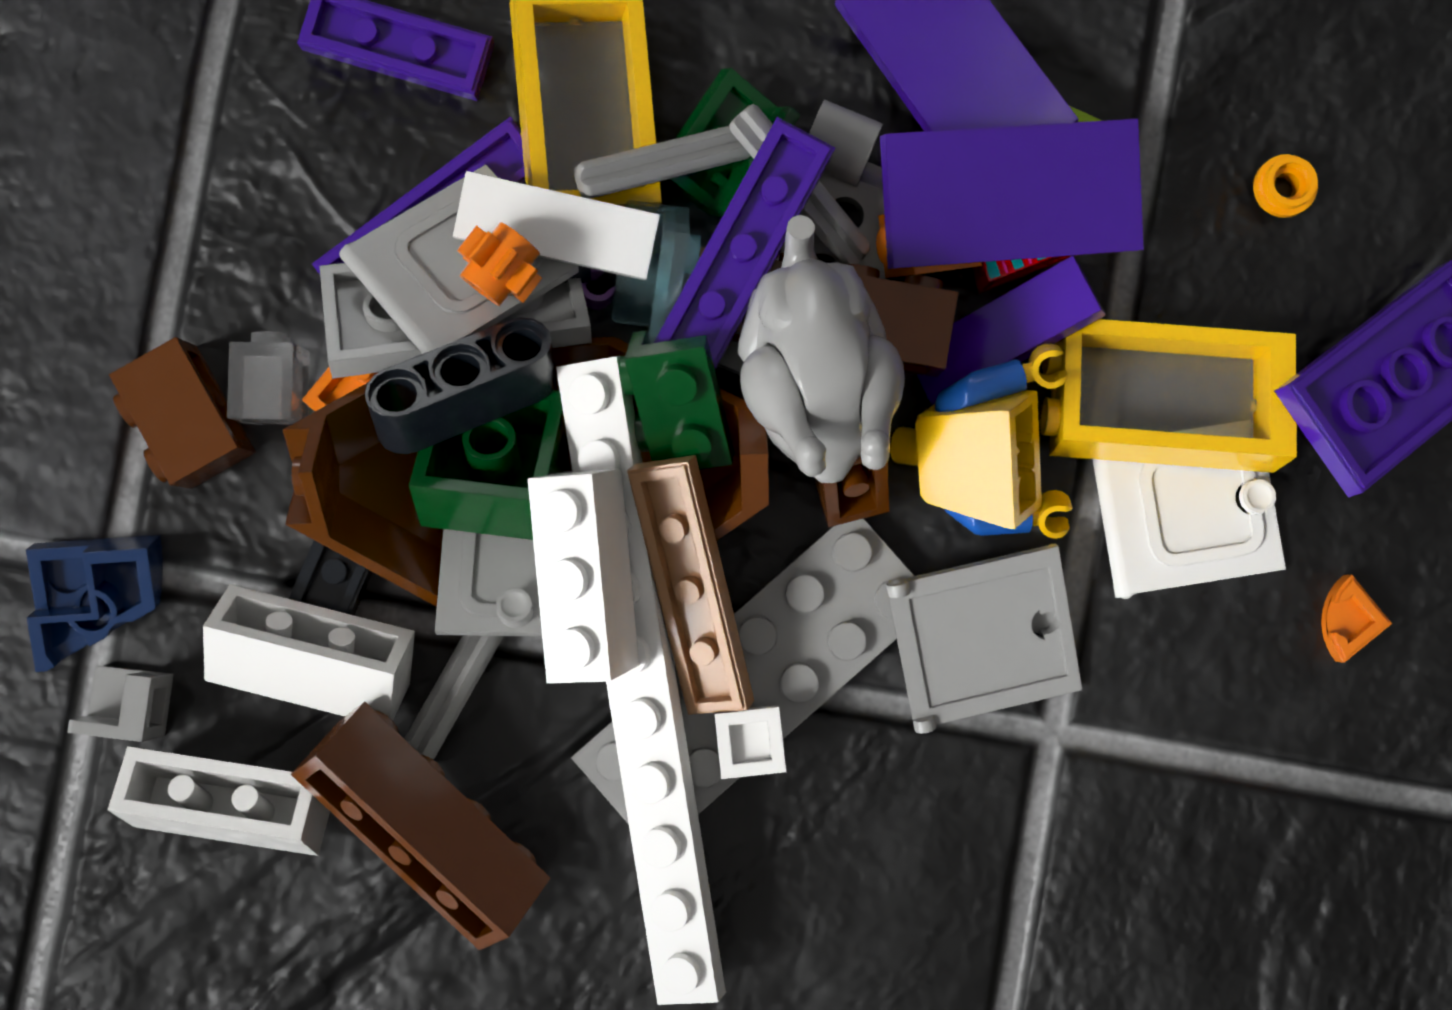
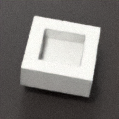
M779 705L754 707L743 711L714 713L721 779L786 772Z

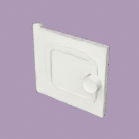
M1249 421L1178 433L1249 438ZM1092 459L1115 598L1129 599L1131 596L1142 592L1286 570L1275 509L1276 492L1271 485L1269 472ZM1240 485L1241 490L1239 492V500L1241 506L1245 509V512H1243L1236 503V492Z

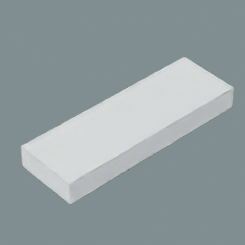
M466 171L453 237L465 240L476 225L486 233L488 231L492 233L498 224L502 222L527 239L540 252L538 257L646 280L660 215Z

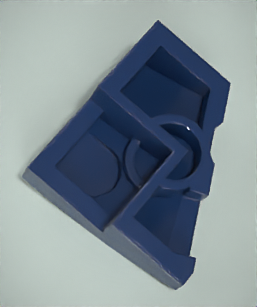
M161 535L34 543L26 549L35 611L27 617L35 672H45L52 669L64 658L87 645L89 647L106 638L116 628L127 622L139 619L156 609L160 604L163 579Z

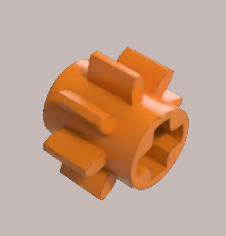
M502 222L498 224L492 233L489 231L486 233L476 225L457 250L463 256V259L468 262V265L459 276L478 293L499 307L508 295H513L524 303L542 279L537 274L538 270L531 266L540 255V252L522 235Z

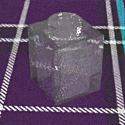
M252 332L251 342H229L227 418L244 424L292 425L308 416V405L302 401V398L309 391L310 352L295 343H290V335L280 332Z

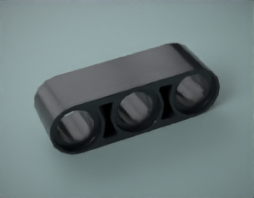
M519 317L510 319L378 372L367 383L365 398L379 442L385 449L393 453L409 454L418 452L548 397L554 390L557 380L550 332L543 323L533 318Z

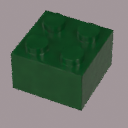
M553 390L548 397L540 402L418 451L409 482V489L420 525L423 527L533 540L528 478L563 473L569 449L560 391Z

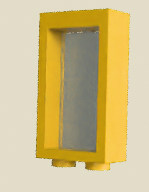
M510 0L526 185L581 197L575 182L574 168L582 161L656 144L643 0ZM660 181L591 199L655 213L662 202Z
M1098 319L1055 343V345H1058L1064 353L1062 355L1048 357L1042 361L1043 374L1045 375L1061 370H1066L1068 373V378L1064 384L1057 388H1051V398L1046 397L1042 405L1040 427L1042 435L1050 436L1049 456L1270 473L1276 472L1297 457V423L1274 392L1296 375V334Z

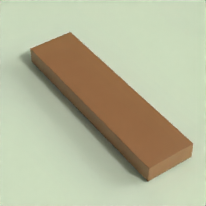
M696 455L637 463L629 468L627 473L687 713L692 715L748 710L755 700Z

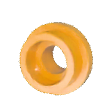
M1290 154L1275 156L1264 163L1257 171L1253 182L1254 196L1260 207L1273 216L1282 218L1296 216L1309 208L1316 198L1318 192L1316 171L1308 161L1301 157ZM1277 178L1285 179L1290 183L1292 187L1290 197H1283L1277 192L1275 188Z

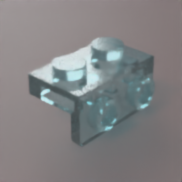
M629 200L626 202L625 207L659 214L660 216L647 279L640 280L618 274L616 276L612 320L616 323L648 327L650 344H652L682 291L684 273L691 274L698 262L701 236L690 234L689 208Z

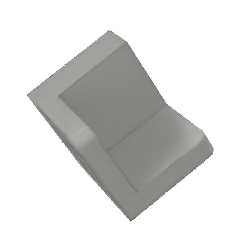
M106 665L98 666L94 670L88 715L69 719L68 733L137 742L165 736L174 674Z

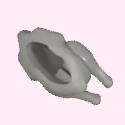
M797 215L788 221L781 268L763 275L757 289L751 293L738 344V355L744 362L741 368L740 385L747 407L757 422L765 428L772 443L788 458L797 463L799 470L805 475L814 477L821 483H835L843 481L860 456L862 464L869 469L879 470L887 463L890 453L891 421L898 410L903 396L905 384L904 365L896 347L887 340L885 328L877 309L854 267L838 262L825 263L818 260L814 251L815 224L809 217Z

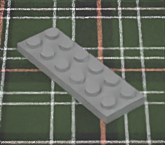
M864 518L830 528L734 613L755 700L750 708L779 705L783 739L897 639L886 583L894 579L909 578L914 575ZM675 665L697 812L699 814L740 777L721 779L714 713L688 715ZM610 722L576 752L571 759L629 824L613 722Z

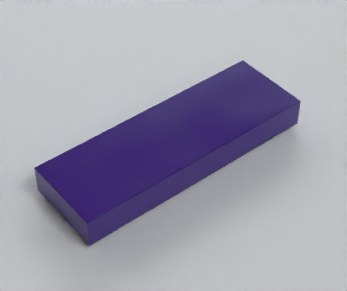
M310 0L297 42L303 51L474 101H478L495 46L492 36L368 0Z
M1072 255L953 323L946 369L938 377L919 374L917 376L930 404L934 405L941 390L969 373L1015 359L1022 362L1028 359L1038 346L1049 343L1055 344L1104 317L1106 314L1080 264Z

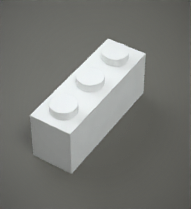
M622 469L565 472L528 478L547 683L612 681L639 666Z
M229 584L203 625L204 679L215 684L341 716L348 715L365 701L372 709L380 711L394 720L410 685L415 631Z
M128 746L108 807V811L136 828L319 856L330 813L323 804L290 775L292 773L290 771Z

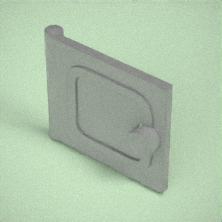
M487 165L473 172L498 178ZM465 177L356 241L346 244L339 253L344 263L352 270L422 354L494 326L579 272V266L537 257L531 266L538 270L537 274L542 277L541 281L524 303L513 295H508L500 307L473 289L459 276L468 265L463 256L457 252L464 240L453 237Z
M443 529L435 621L436 635L543 637L534 541Z
M1057 544L909 578L894 579L886 583L916 733L932 732L936 729L937 724L1082 690L1060 551Z

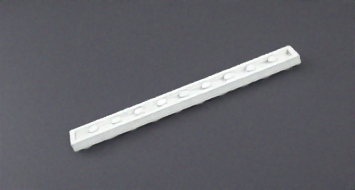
M621 356L558 366L556 370L572 471L622 469L639 666L612 681H606L657 1004L718 1003L726 993L673 653L627 470L633 465L643 463L635 436L632 395H625L619 376V358Z

